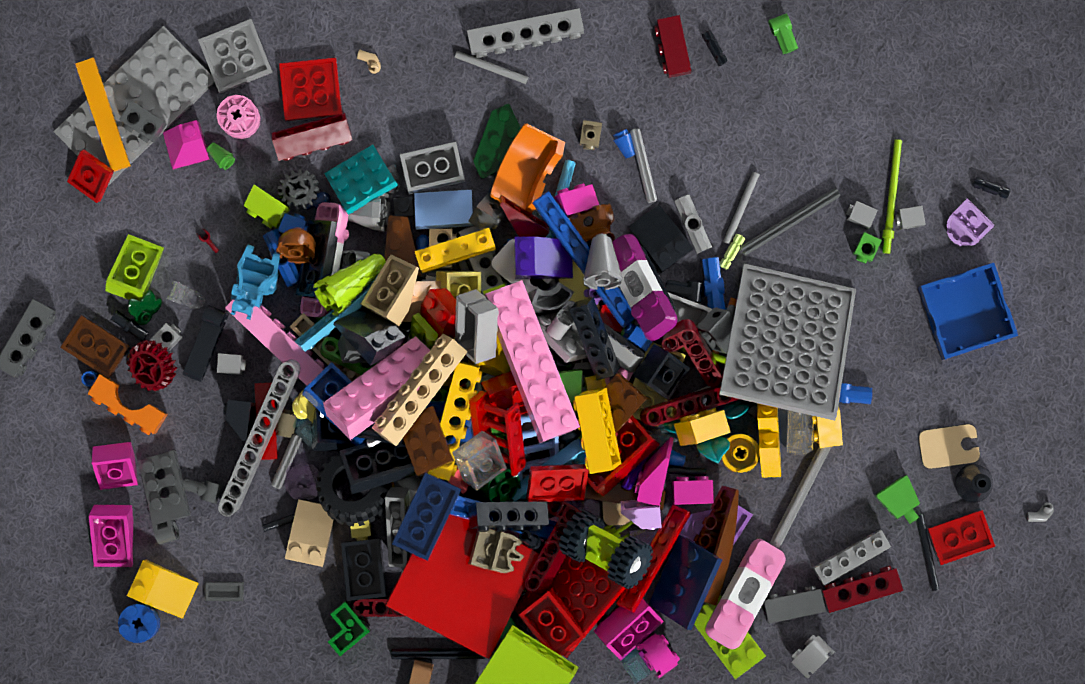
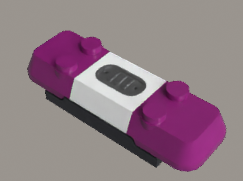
M625 234L612 242L622 275L619 287L631 309L632 316L637 320L644 336L651 341H655L676 326L678 319L674 311L676 307L645 248L640 246L635 236Z

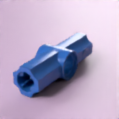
M278 229L263 235L272 257L274 252L276 253L277 243L281 236ZM288 258L285 263H279L278 269L287 288L298 284L299 272L295 263L288 262Z
M719 257L702 259L704 294L707 297V306L711 309L717 307L725 310L723 296L725 289L720 273Z
M842 383L839 403L871 404L872 388Z

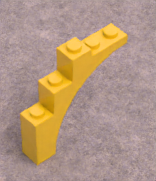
M757 403L762 478L781 477L778 408Z

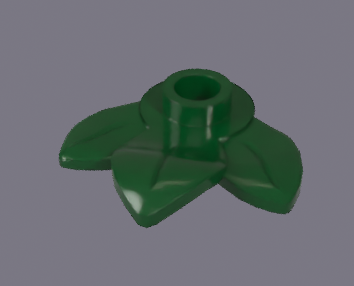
M148 289L140 301L133 298L129 299L128 312L134 316L136 323L145 325L151 320L152 315L160 309L162 299H156L154 293Z

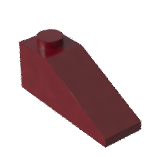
M503 195L500 196V206L519 237L546 238L550 232L547 223Z

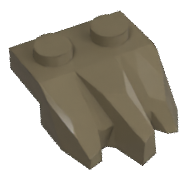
M489 529L487 532H477L468 564L504 574L514 571L511 560L521 561L524 557L515 550V547L520 546L522 541L514 535L495 532L492 529Z

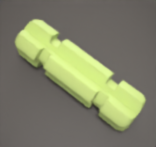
M736 234L733 238V243L731 242L724 254V259L722 258L719 263L721 268L727 270L730 267L731 261L734 260L740 249L739 246L745 240L742 235Z

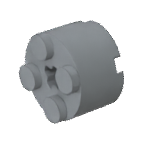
M812 635L805 642L807 647L803 651L799 648L791 656L793 659L791 663L807 679L810 677L809 672L813 674L829 658L828 653L832 655L835 652L819 635L817 637Z

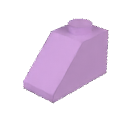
M637 500L621 501V514L641 529L655 530L662 528L660 506L638 502Z

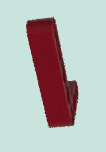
M565 501L547 502L548 513L559 519L525 580L526 589L539 596L547 592L567 556L560 551L559 543L562 541L560 539L561 535H563L562 531L567 527V522L572 520L571 517L576 512H581V510ZM557 547V552L553 554L554 549ZM548 564L547 570L544 571V567ZM539 581L537 588L534 589L535 583Z

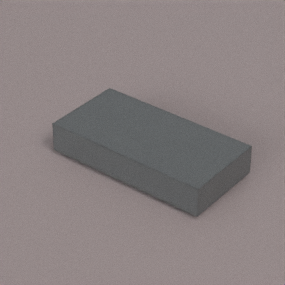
M205 581V601H244V582Z

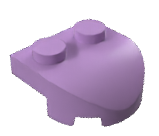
M967 198L949 217L947 221V234L959 246H972L978 243L994 227V224Z

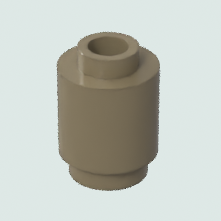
M283 409V413L275 428L277 430L276 435L291 438L292 433L294 434L297 417L293 411Z

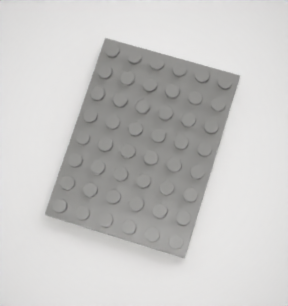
M744 264L719 394L835 421L856 289Z

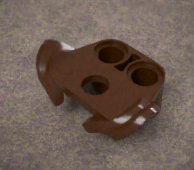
M610 203L595 205L591 210L581 214L577 212L568 217L585 242L589 241V248L592 238L596 237L597 234H607L612 242L615 240L614 234L610 231V225L614 221V213ZM591 216L593 219L592 223L585 226L583 224L584 218Z

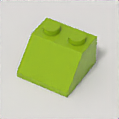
M253 185L244 204V207L247 208L246 213L254 218L258 215L263 219L262 223L270 229L273 226L278 229L284 214H288L290 211L286 205L256 185Z

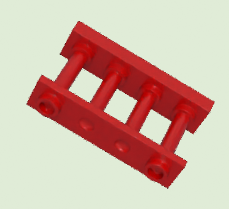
M480 390L469 400L477 463L484 465L491 458L510 464L511 475L515 477L526 466L519 404L515 403L508 410L489 404L487 392ZM490 413L504 417L505 424L491 420ZM491 428L507 433V440L494 436ZM493 444L509 449V455L495 451Z

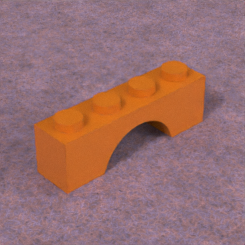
M99 374L88 392V395L92 396L90 400L98 405H101V403L108 406L107 410L114 415L118 413L123 415V420L131 425L136 423L141 426L139 430L145 434H156L168 414L151 404L139 410L127 408L120 401L118 395L119 384Z

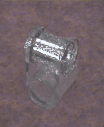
M176 281L172 282L173 287L170 294L166 296V299L193 309L203 307L205 298L201 293ZM194 295L199 297V302L196 305L191 304V298Z

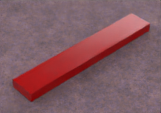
M672 505L662 523V528L658 529L650 543L653 550L651 555L653 557L649 561L651 564L646 569L647 573L643 575V579L639 580L636 586L634 585L633 588L625 589L616 602L618 606L633 613L636 611L690 517L691 513L689 511Z

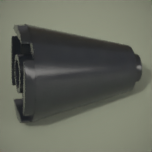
M970 464L963 467L957 473L955 489L962 499L973 503L985 500L992 492L993 478L985 467L978 464Z

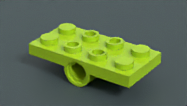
M706 603L702 606L694 625L736 680L765 658L766 655L748 632L741 645L736 649H729L710 638L705 628L716 606Z

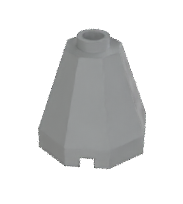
M384 193L349 214L348 221L379 232H387L385 225H388V215H390L391 208L390 202H386V198H389L388 193Z

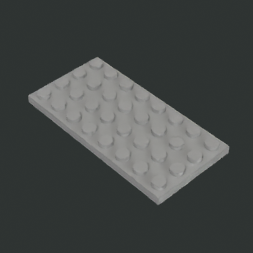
M164 26L103 84L130 164L153 143L150 140L148 143L138 137L139 133L135 130L131 133L122 127L123 123L119 119L131 101L167 124L160 134L162 135L215 83L213 76ZM86 100L54 133L77 156L80 151L85 149L110 167L88 100ZM138 114L130 116V123H135L138 120ZM153 124L147 125L146 133L154 131ZM126 168L114 172L113 175H112V177H111V179H110V182H109L108 186H109Z

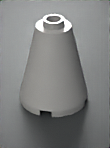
M597 234L596 237L592 238L583 278L584 285L598 290L597 286L604 287V290L613 289L620 286L622 281L612 240L606 234Z

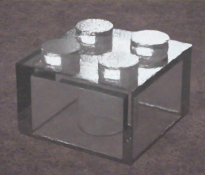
M481 431L452 452L463 481L475 490H478L507 469L496 439L484 431Z

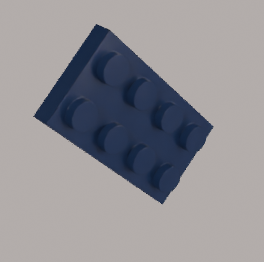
M425 473L392 544L428 561L462 489Z

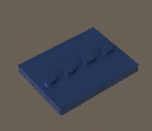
M679 535L649 605L685 629L692 630L722 559L687 537Z

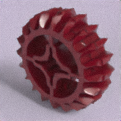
M155 340L139 342L131 348L127 356L129 360L126 364L130 366L127 371L132 373L130 378H135V384L140 383L141 388L146 387L148 391L164 389L172 383L176 375L174 371H176L177 367L173 365L176 360L171 358L173 353L167 352L168 347H162V342L156 343Z

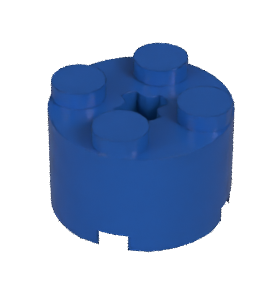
M144 603L128 606L120 614L118 620L119 633L126 640L133 643H142L153 638L160 628V618L154 607ZM141 619L143 625L137 627L138 624L135 621Z

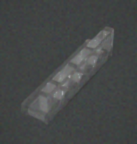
M788 410L787 453L806 455L813 450L814 424L812 423V415Z

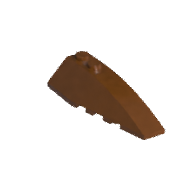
M721 486L714 503L711 505V513L702 522L704 526L701 532L696 534L693 539L696 544L722 559L704 601L717 606L730 562L738 513L739 490L726 486Z

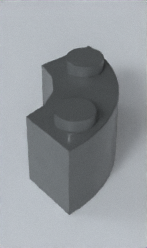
M558 282L547 287L545 291L537 288L527 294L537 316L547 314L565 305L572 297L574 291Z

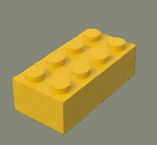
M607 388L584 391L575 396L573 405L575 411L578 412L579 419L577 421L580 426L578 429L582 432L583 437L581 438V446L586 452L585 466L589 469L590 474L614 470L622 463Z

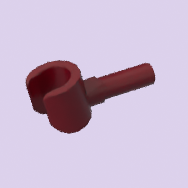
M203 229L206 233L204 237L201 238L198 233L196 234L215 253L219 251L210 239V233L206 229Z

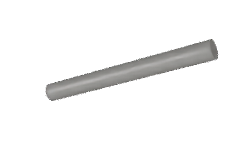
M460 51L456 52L455 58L524 84L528 81L529 77Z
M756 172L751 174L723 242L730 245L760 174Z

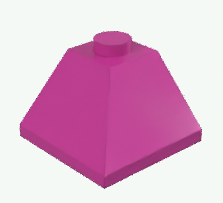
M197 120L177 125L163 132L172 169L210 160L201 125Z

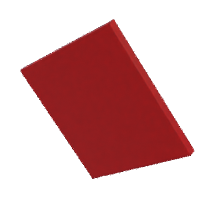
M449 515L429 560L427 561L411 553L385 606L489 659L525 588V580L540 553L529 549L523 544L516 546L515 550L524 557L521 561L511 560L514 571L505 574L470 565L468 562L477 529H470L468 519Z

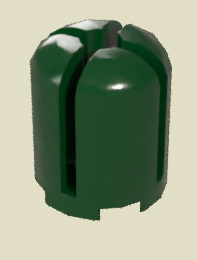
M488 460L484 465L475 462L470 466L467 474L472 481L468 486L469 491L487 502H513L512 498L515 496L517 489L521 488L518 475L512 476L510 469L492 460Z

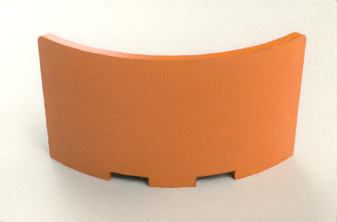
M524 124L513 139L501 162L490 196L500 201L499 198L503 195L532 214L536 209L532 203L541 197L546 185L543 183V180L547 173H552L554 167L563 156L565 142L529 124Z

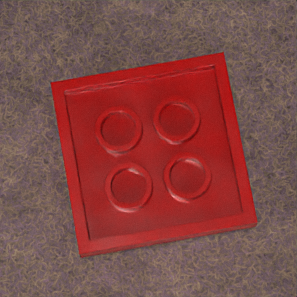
M336 58L279 64L285 121L330 117L342 114Z

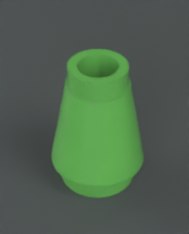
M215 142L208 146L207 151L219 168L227 170L233 165L235 158L232 153Z

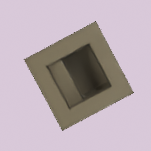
M583 120L580 145L583 146V149L594 150V148H599L602 123ZM589 132L594 133V137L591 139L587 137Z

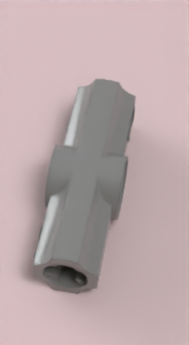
M690 195L675 200L674 203L696 254L712 248ZM696 220L698 228H689L688 221Z

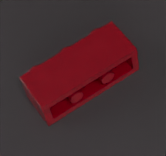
M680 15L658 19L657 25L654 26L656 37H660L661 44H658L659 54L664 56L665 62L662 63L663 73L667 74L668 78L691 74Z

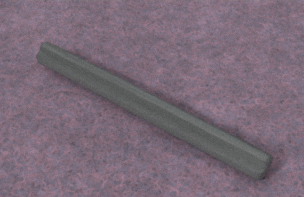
M836 188L830 190L740 247L741 252L744 255H748L839 198V191Z

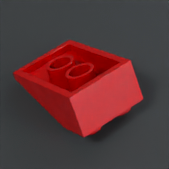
M447 288L430 289L421 304L420 315L437 332L438 338L444 334L454 339L456 299Z
M553 588L519 614L537 639L561 656L586 637Z

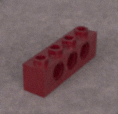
M886 566L880 568V572L875 574L872 571L861 574L862 578L854 580V577L843 579L842 584L836 585L833 582L824 585L825 589H822L821 592L827 612L832 613L903 591L897 568ZM881 577L884 579V586L877 588L875 581ZM860 583H864L866 586V591L862 594H859L856 590L857 585ZM839 590H847L848 595L845 599L838 597Z

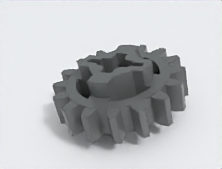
M301 169L298 170V173L292 170L290 176L285 174L286 179L280 180L282 186L277 188L280 192L278 196L282 199L281 201L284 205H288L289 209H292L293 206H295L296 210H299L300 206L306 209V204L312 206L311 200L318 199L316 194L320 193L319 183L313 174L310 175L309 171L306 170L303 174Z

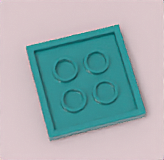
M374 145L369 146L324 173L348 215L398 186Z

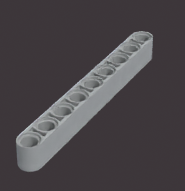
M291 359L282 363L277 370L220 500L218 510L223 516H231L241 507L300 373V364L296 360ZM287 365H290L293 368L292 374L287 372ZM279 382L285 385V391L280 390ZM272 399L277 402V408H274L271 405ZM264 417L269 418L270 425L264 423ZM256 434L262 436V442L257 441ZM249 451L255 454V459L249 457ZM241 468L247 471V476L241 473ZM234 485L239 487L240 493L235 492ZM227 502L231 503L233 507L232 510H229L227 508Z

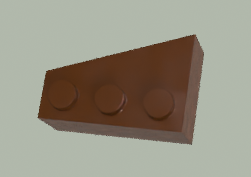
M388 215L385 261L388 260L390 255L417 266L419 268L417 277L423 278L415 254L416 248L408 217Z

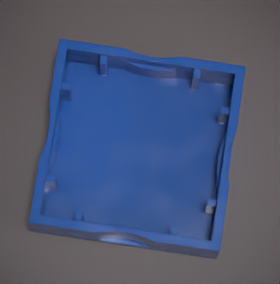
M995 263L918 287L941 360L1018 336L1010 309L1004 300L1003 287Z

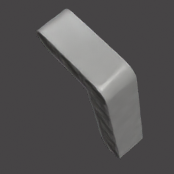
M568 301L546 329L548 335L556 340L562 339L569 329L579 335L569 310L574 305V301ZM604 323L619 365L627 371L634 372L644 359L645 354Z

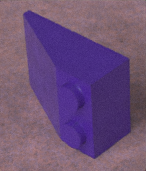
M515 237V279H573V260L558 239Z

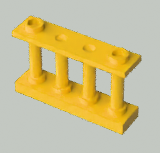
M486 228L415 251L420 270H422V273H426L495 251L496 248L490 229Z

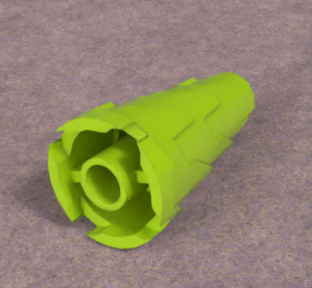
M372 254L331 276L319 280L313 287H318L314 291L317 299L327 311L330 309L334 310L331 313L332 315L337 316L352 304V301L363 289L376 279L375 277L386 263L384 257L380 254Z

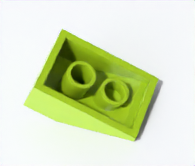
M128 234L106 280L105 291L127 300L133 298L140 301L149 289L164 247Z

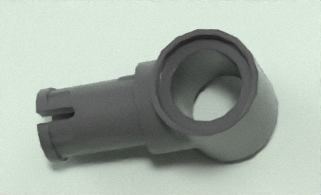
M187 478L184 479L185 490L198 494L202 500L217 504L222 485L207 480L200 483Z

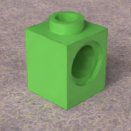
M865 232L862 233L853 255L857 256L856 260L865 264L867 261L872 262L882 240ZM863 244L871 247L870 254L862 252Z

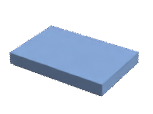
M472 190L414 193L416 230L473 226L472 223L468 222L473 213Z

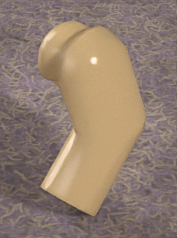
M359 50L357 59L366 61L371 73L379 72L381 64L377 56Z

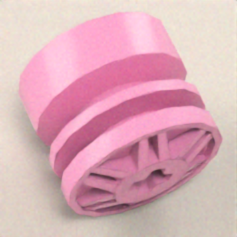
M229 96L220 103L217 109L218 124L233 138H248L260 126L259 110L245 96ZM239 112L242 117L236 119L233 115Z

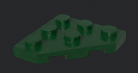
M510 104L491 112L473 161L481 180L498 172L509 146L521 129Z

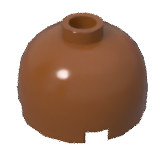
M302 228L289 229L279 237L276 253L280 254V258L283 256L288 258V262L307 263L309 262V257L313 259L315 256V240L309 232Z

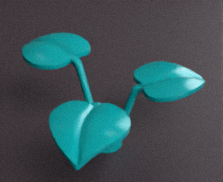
M739 399L717 406V411L724 410L727 418L735 419L742 416L749 409L750 402ZM680 419L661 424V426L669 432L676 433L674 423L680 422ZM720 436L697 444V450L703 456L716 463L720 462L730 447V442Z

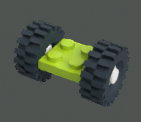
M578 511L576 516L573 515L571 517L572 520L567 522V527L562 531L564 534L560 537L562 541L559 543L563 554L577 562H584L587 559L605 569L609 573L608 578L626 589L633 588L634 585L638 584L639 580L643 579V575L647 573V567H650L651 563L649 561L653 557L651 555L653 550L649 544L634 536L626 537L623 541L603 529L605 527L604 521L588 511Z

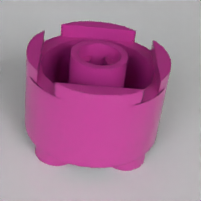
M655 633L639 644L636 649L641 650L639 652L640 657L650 671L653 669L656 671L655 676L659 679L676 667L680 659L674 651L671 652L667 647L669 645L667 639L663 635L660 636V634L657 635Z

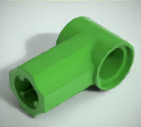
M787 13L768 20L782 55L797 50L798 46L792 33V24Z

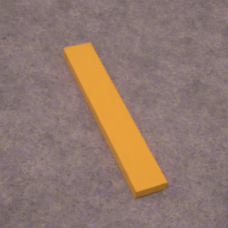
M90 58L76 63L75 65L110 168L116 172L130 167L131 164L95 59Z

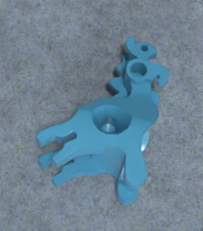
M247 245L237 264V284L233 285L231 300H234L231 314L235 315L236 311L248 314L247 319L251 320L254 307L260 308L263 295L273 294L277 289L280 254L275 252L272 260L267 258L261 259L257 255H253L254 246Z

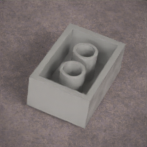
M456 142L400 154L409 194L465 182Z

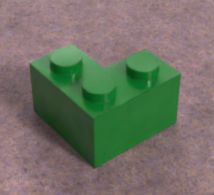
M348 601L344 602L330 614L342 630L330 639L328 643L339 656H342L371 631L364 620L353 611V607Z

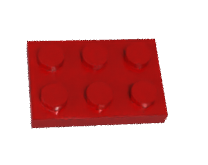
M585 464L531 466L526 495L527 502L584 500L589 469L586 468Z
M983 510L927 528L939 565L996 547Z

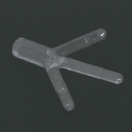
M642 424L652 436L656 437L661 445L665 443L662 438L669 439L671 437L663 434L669 432L666 429H655Z

